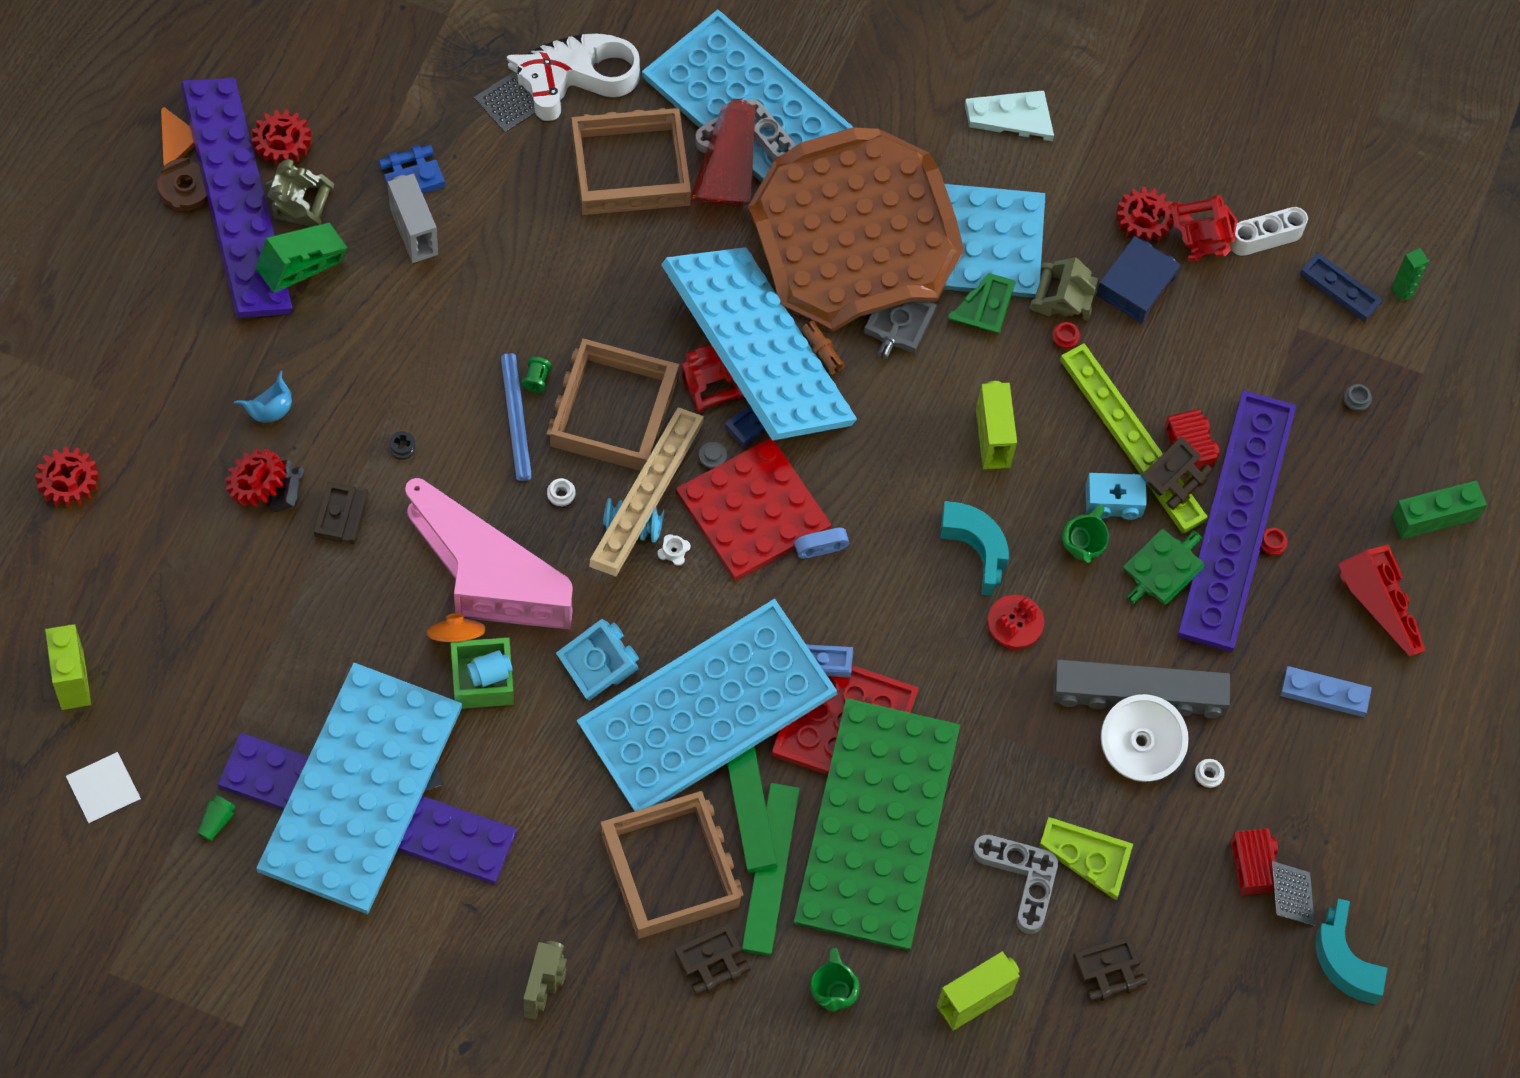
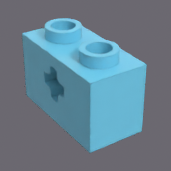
M1089 473L1085 485L1086 514L1092 512L1098 505H1103L1104 512L1101 519L1110 516L1122 517L1128 520L1143 517L1146 508V482L1140 475Z

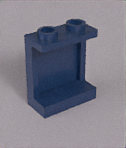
M1134 236L1100 281L1096 296L1142 324L1148 317L1152 305L1170 281H1174L1177 277L1181 264L1176 262L1172 256L1163 254L1153 248L1149 242Z

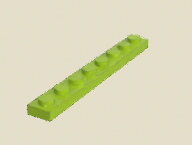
M1085 343L1061 355V363L1140 475L1143 474L1163 454ZM1180 478L1176 481L1181 487L1184 485ZM1150 487L1182 534L1206 522L1208 517L1192 494L1189 495L1190 499L1184 505L1180 504L1175 510H1172L1166 504L1173 496L1172 493L1167 490L1163 495L1159 496Z

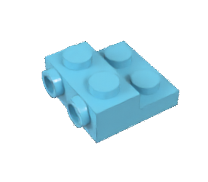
M604 619L595 623L556 652L585 698L589 701L610 685L614 684L617 686L639 669L635 663L639 660V657L630 645L625 648L620 639L624 635L620 628L614 622L610 625Z

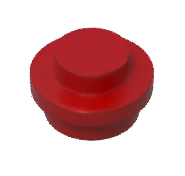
M1063 322L1054 328L1052 339L1058 347L1070 349L1078 344L1080 332L1073 323Z
M1278 528L1266 529L1260 548L1268 555H1280L1287 547V537Z

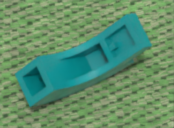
M945 501L941 517L940 539L962 541L976 549L983 562L981 595L993 596L995 586H1000L1002 571H1006L1009 561L1008 545L1003 532L996 522L983 511L967 504Z
M1338 899L1333 908H1328L1325 924L1322 923L1316 932L1315 948L1318 961L1328 979L1343 993L1357 1000L1377 1005L1383 996L1387 968L1366 963L1351 952L1345 939V927L1350 901Z

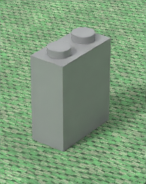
M414 173L407 176L400 175L388 181L390 211L412 263L438 255L437 227Z

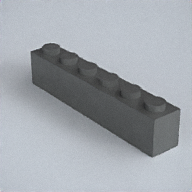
M1058 659L1054 668L1053 703H1060L1065 707L1089 705L1093 709H1103L1105 707H1114L1127 697L1143 694L1153 695L1166 700L1178 710L1181 716L1201 714L1207 718H1219L1226 715L1230 706V673Z

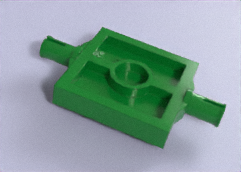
M1164 529L1160 530L1123 566L1124 572L1134 579L1137 585L1126 595L1127 600L1135 605L1144 594L1155 597L1165 606L1204 568V562L1191 551L1202 540L1201 536L1196 531H1192L1182 542L1172 537Z

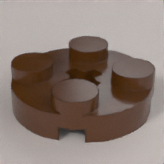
M179 158L167 163L163 167L161 175L157 180L158 192L162 201L167 206H170L173 211L184 212L194 210L208 201L199 161L196 163L191 162L189 158ZM183 180L187 183H193L189 188H180V182Z

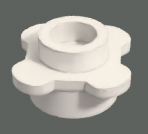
M666 535L663 547L658 550V557L661 560H670L674 565H682L685 553L690 550V543L679 536ZM676 548L677 551L672 552L671 549Z

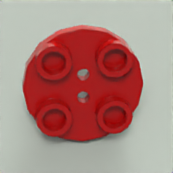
M1007 595L997 600L990 608L986 622L994 640L1007 647L1010 651H1018L1021 648L1034 644L1042 635L1045 623L1043 612L1039 606L1028 597L1021 595Z

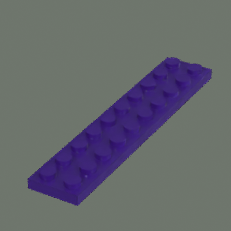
M236 79L182 80L181 91L236 318L291 314L293 308L288 288L273 293L256 269L266 238L275 235Z
M1242 391L1198 558L1204 562V568L1192 579L1177 637L1227 652H1233L1297 405L1249 391Z
M240 733L220 777L218 788L284 811L309 756ZM422 796L397 851L496 885L516 836L517 829Z

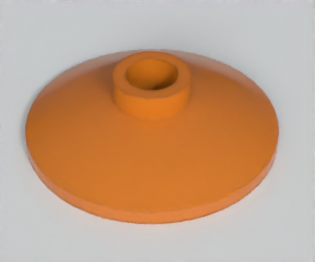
M460 613L449 614L446 616V620L438 622L427 629V636L430 639L441 642L467 641L480 637L485 633L484 624L475 620L464 619V615Z

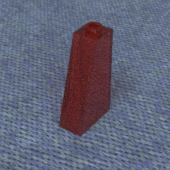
M732 99L731 102L721 107L691 194V201L744 206L751 203L756 105L747 104V100Z

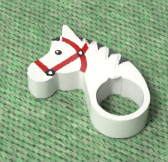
M581 34L547 43L534 49L527 55L507 56V60L510 62L508 63V68L517 73L518 84L523 85L531 93L535 113L544 121L555 120L560 116V100L565 96L569 86H577L606 97H620L635 89L640 80V62L637 49L627 40L612 35ZM608 58H621L629 62L632 67L624 75L606 77L596 72L593 65Z

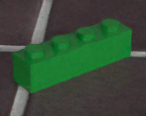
M1421 248L1405 255L1391 286L1399 301L1409 300L1415 295V291L1426 271L1429 260Z

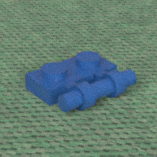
M420 145L411 147L410 151L399 154L393 152L388 154V157L379 159L378 162L381 170L391 167L393 171L384 174L387 188L388 181L400 175L407 176L413 173L422 194L444 188L445 181L437 160L425 162L424 157L434 155L432 146L420 147ZM415 160V166L402 169L401 164Z

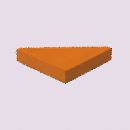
M163 107L161 109L163 163L165 166L175 159L184 158L195 147L190 126Z

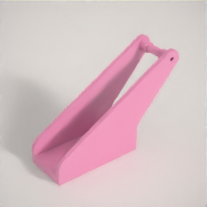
M414 478L406 484V495L412 502L407 510L409 519L456 579L454 590L455 613L463 614L464 618L570 630L573 588L568 577L423 479Z

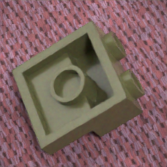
M555 941L538 942L523 999L525 1018L536 1020L538 1011H544L548 995L546 992L555 994L557 985L563 986L567 968H565L567 959L563 958L564 946L561 943Z

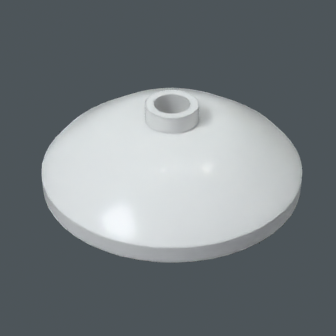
M1134 695L1117 703L1107 714L1101 729V745L1106 759L1118 773L1135 781L1151 782L1168 776L1181 764L1188 748V731L1183 717L1169 702L1153 695ZM1136 738H1144L1145 746H1139Z

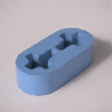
M834 528L804 535L795 540L794 544L798 557L805 559L843 550L849 546L850 542L844 528Z

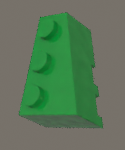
M330 222L266 238L256 269L272 292L276 293L342 263L348 247Z

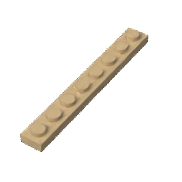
M679 407L677 408L593 553L589 567L617 576L703 425L704 416Z

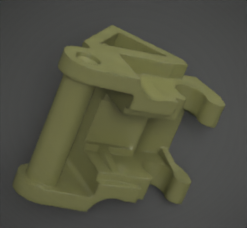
M284 160L278 165L274 179L266 183L267 197L273 200L274 219L298 225L305 224L308 227L321 225L320 217L328 194L333 191L334 183L323 174L314 175L308 169H298L293 166L292 160ZM307 188H318L310 212V205L303 200V196Z
M1076 257L1055 261L1054 264L1042 263L1040 283L1034 299L1030 301L1029 308L1034 312L1049 317L1053 314H1061L1068 317L1082 313V318L1089 320L1092 312L1091 303L1093 296L1097 294L1099 287L1098 278L1091 277L1092 271ZM1051 278L1060 280L1056 296L1046 298Z

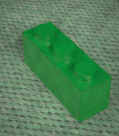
M1476 480L1399 500L1392 513V518L1401 539L1478 520L1485 510L1487 503Z

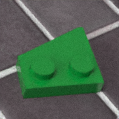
M988 273L979 286L965 297L960 306L949 314L948 319L1000 335L1016 284L1015 280Z

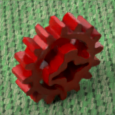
M286 109L284 114L280 115L278 110H274V116L270 117V115L265 113L264 122L261 120L256 121L257 128L252 129L253 148H256L257 156L263 155L265 163L273 159L275 166H278L280 161L293 159L295 162H299V154L307 155V147H311V130L307 128L306 119L300 120L298 113L289 116V110Z
M1142 187L1141 193L1132 189L1130 196L1127 194L1123 195L1122 202H1119L1117 207L1116 221H1120L1119 230H1127L1125 237L1128 238L1134 235L1139 239L1143 238L1147 242H1150L1151 238H1154L1156 242H1160L1162 235L1168 236L1170 229L1174 225L1171 210L1173 202L1164 201L1165 193L1158 196L1156 195L1157 191L1155 188L1151 193H1148L1146 187ZM1133 207L1131 214H1129L1128 210ZM1163 216V222L1159 225L1158 221Z
M66 446L63 453L60 454L54 449V456L52 458L44 455L45 465H37L39 474L35 475V479L38 483L39 493H44L45 501L48 502L53 499L56 507L61 502H65L66 507L70 508L72 501L82 505L81 498L83 496L87 499L91 498L89 490H97L98 487L95 481L99 480V474L96 471V463L91 461L89 453L81 456L79 448L70 453L68 446Z
M256 448L253 451V455L245 452L242 461L236 459L235 463L237 466L228 469L232 476L225 478V481L229 484L226 490L236 503H241L244 507L251 503L256 507L259 500L266 503L268 495L276 496V487H283L280 479L286 477V473L283 471L286 466L274 451L271 453L265 448L261 453Z

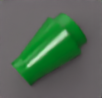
M214 795L212 800H208L200 827L196 833L212 841L216 834L234 816L233 810L236 806L226 799Z

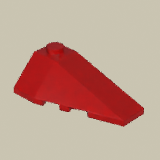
M1389 544L1366 550L1339 563L1340 577L1344 584L1348 585L1350 591L1408 656L1424 652L1425 648L1417 622L1407 611L1408 604L1410 603L1409 596L1401 591L1398 581L1402 580L1403 577Z

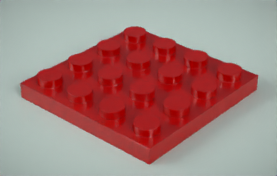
M771 438L676 488V495L734 582L796 549L794 542L798 538L829 530L832 526L776 442Z
M853 665L851 677L827 676L836 688L837 695L779 731L771 756L828 775L846 698L911 713L919 688Z

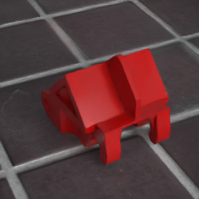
M1215 195L1212 199L1186 204L1181 202L1173 203L1174 225L1182 232L1185 246L1188 247V250L1192 251L1191 255H1188L1189 262L1200 260L1203 255L1214 253L1216 257L1226 256L1231 251L1229 243H1233L1235 240L1238 219L1228 206L1224 205L1220 195ZM1213 210L1214 216L1194 220L1189 214Z
M712 344L705 347L699 345L698 349L685 353L687 361L681 362V377L697 414L704 412L706 408L736 398L739 400L745 399V396ZM724 379L727 382H731L734 388L703 398L700 396V392L707 389L706 384Z

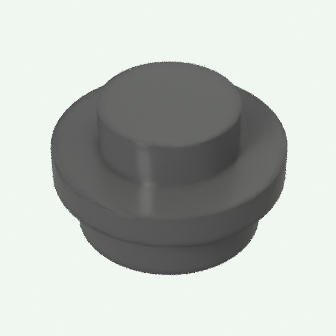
M1362 384L1350 386L1344 394L1346 406L1354 411L1366 410L1372 401L1369 389Z
M708 442L699 450V460L708 469H713L726 462V449L717 442Z

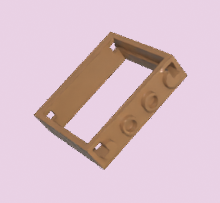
M661 108L650 111L634 110L627 113L608 112L603 115L584 114V116L571 117V132L582 215L690 206L691 188L679 108ZM671 130L679 183L588 191L582 137Z
M583 338L580 348H575V351H573L571 363L574 365L572 371H567L565 374L563 387L566 389L564 395H558L555 404L556 418L549 421L547 435L550 436V447L641 471L658 442L679 377V364ZM588 361L662 380L639 453L564 432Z
M702 791L600 822V833L637 939L730 911L740 906L741 896H744L739 879L734 880L731 870L734 869L731 855L729 852L724 853L721 843H724L722 830L719 825H714L712 816H715L713 805L710 804L709 800L705 801ZM696 812L726 896L648 921L618 835Z

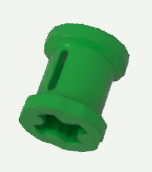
M530 357L527 362L529 366L527 375L521 382L522 387L532 393H544L546 390L545 380L547 373L552 370V364L541 357Z

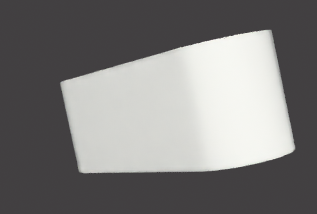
M1291 207L1237 223L1235 240L1233 243H1229L1230 248L1235 254L1243 256L1295 242L1302 237L1308 216L1301 208Z

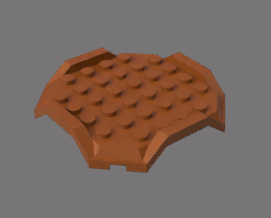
M852 127L799 143L774 160L748 206V212L755 224L776 293L780 298V304L788 312L798 317L801 315L811 321H815L817 326L831 333L860 316L907 302H937L952 271L955 270L964 254L956 215L939 167L931 154L880 129Z

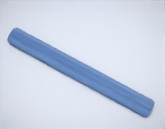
M513 353L503 354L501 356L516 479L518 481H528L531 479V467L516 355Z

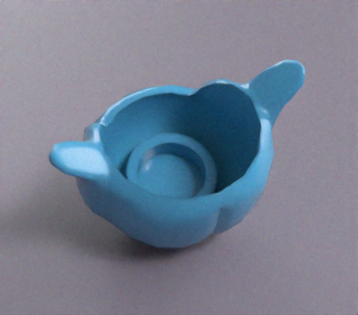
M282 370L279 372L276 382L261 395L249 401L237 400L234 404L241 405L254 420L262 423L276 422L284 417L291 407L292 398L289 388L282 379Z

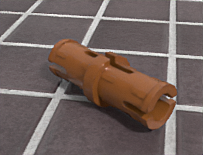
M815 321L809 322L810 328L805 324L800 331L812 346V351L815 355L819 356L829 374H836L835 368L838 372L841 371L845 364L832 348V341L825 338Z

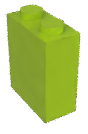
M990 381L981 385L976 406L983 469L1011 468L1017 446L1010 383Z
M76 625L45 629L52 682L61 709L66 710L91 705L84 651Z
M1002 951L942 988L937 1008L953 1031L1013 995L1020 977L1018 974L1020 971L1016 962L1011 957L1007 958Z

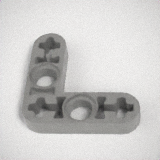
M747 99L700 127L696 132L695 145L699 151L712 153L749 131L773 161L784 154V152L778 153L779 146L782 150L788 149V151L795 147L793 140L766 108L755 99ZM747 110L750 112L756 111V118L751 113L746 115ZM731 121L736 124L737 128L727 131L722 127V124ZM764 127H769L775 133L770 137H766L760 133V130ZM703 137L707 139L712 138V142L710 143L708 140L703 141Z
M993 835L980 836L973 847L974 858L979 863L1027 876L1016 923L1018 928L1026 934L1037 933L1045 920L1058 867L1056 856L1048 850ZM985 844L991 845L990 850L992 851L989 852V855L983 854L982 848ZM1003 847L1005 849L1003 851L1001 860L997 859L1000 848ZM1010 851H1018L1023 855V861L1019 864H1013L1008 860L1007 854ZM1029 855H1032L1033 858L1031 861L1030 868L1026 867L1029 860ZM1042 859L1048 861L1047 865L1049 867H1047L1046 871L1040 870L1041 866L1037 864L1041 863ZM1039 885L1045 890V896L1041 899H1035L1030 895L1029 888ZM1031 906L1037 907L1034 914V920L1036 921L1032 925H1028L1027 919L1023 917L1028 916Z

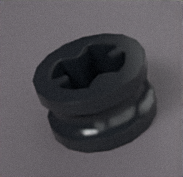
M399 431L393 434L390 438L391 454L400 460L410 458L415 452L414 437L406 431ZM400 441L407 442V446H404L405 449H398Z

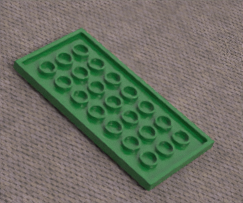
M846 698L796 910L795 925L910 951L960 724Z

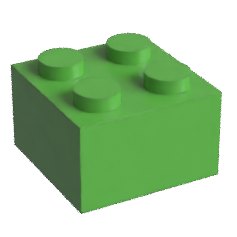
M509 638L451 642L455 701L462 703V709L514 705L512 671L508 672L509 678L484 687L481 685L474 687L467 668V664L473 663V659L500 650L502 655L507 654L511 662Z

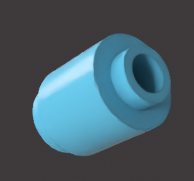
M500 650L475 658L473 663L467 664L474 687L478 685L484 687L509 678L508 672L513 670L508 655H502Z

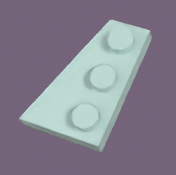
M1044 91L969 98L965 100L966 114L969 127L1000 133L1006 130L1018 132L1019 136L1029 137V135L1044 137L1043 140L1053 141L1054 133Z

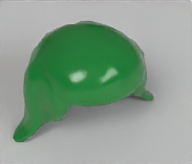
M1098 505L1092 512L1086 515H1077L1069 519L1063 527L1061 533L1062 544L1077 560H1084L1086 563H1090L1091 558L1102 554L1107 547L1109 533L1107 526L1101 519L1104 512L1103 505Z
M833 947L829 953V962L820 966L813 973L810 990L812 997L821 1007L830 1012L849 1008L856 1002L860 992V983L853 971L842 963L838 949Z

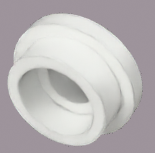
M556 479L548 486L547 497L556 506L569 505L575 498V487L566 479ZM559 491H564L566 495L557 496L556 493Z
M1205 759L1197 765L1195 777L1202 786L1213 788L1220 785L1223 781L1224 769L1218 761ZM1211 771L1214 777L1209 778L1205 776L1204 772Z

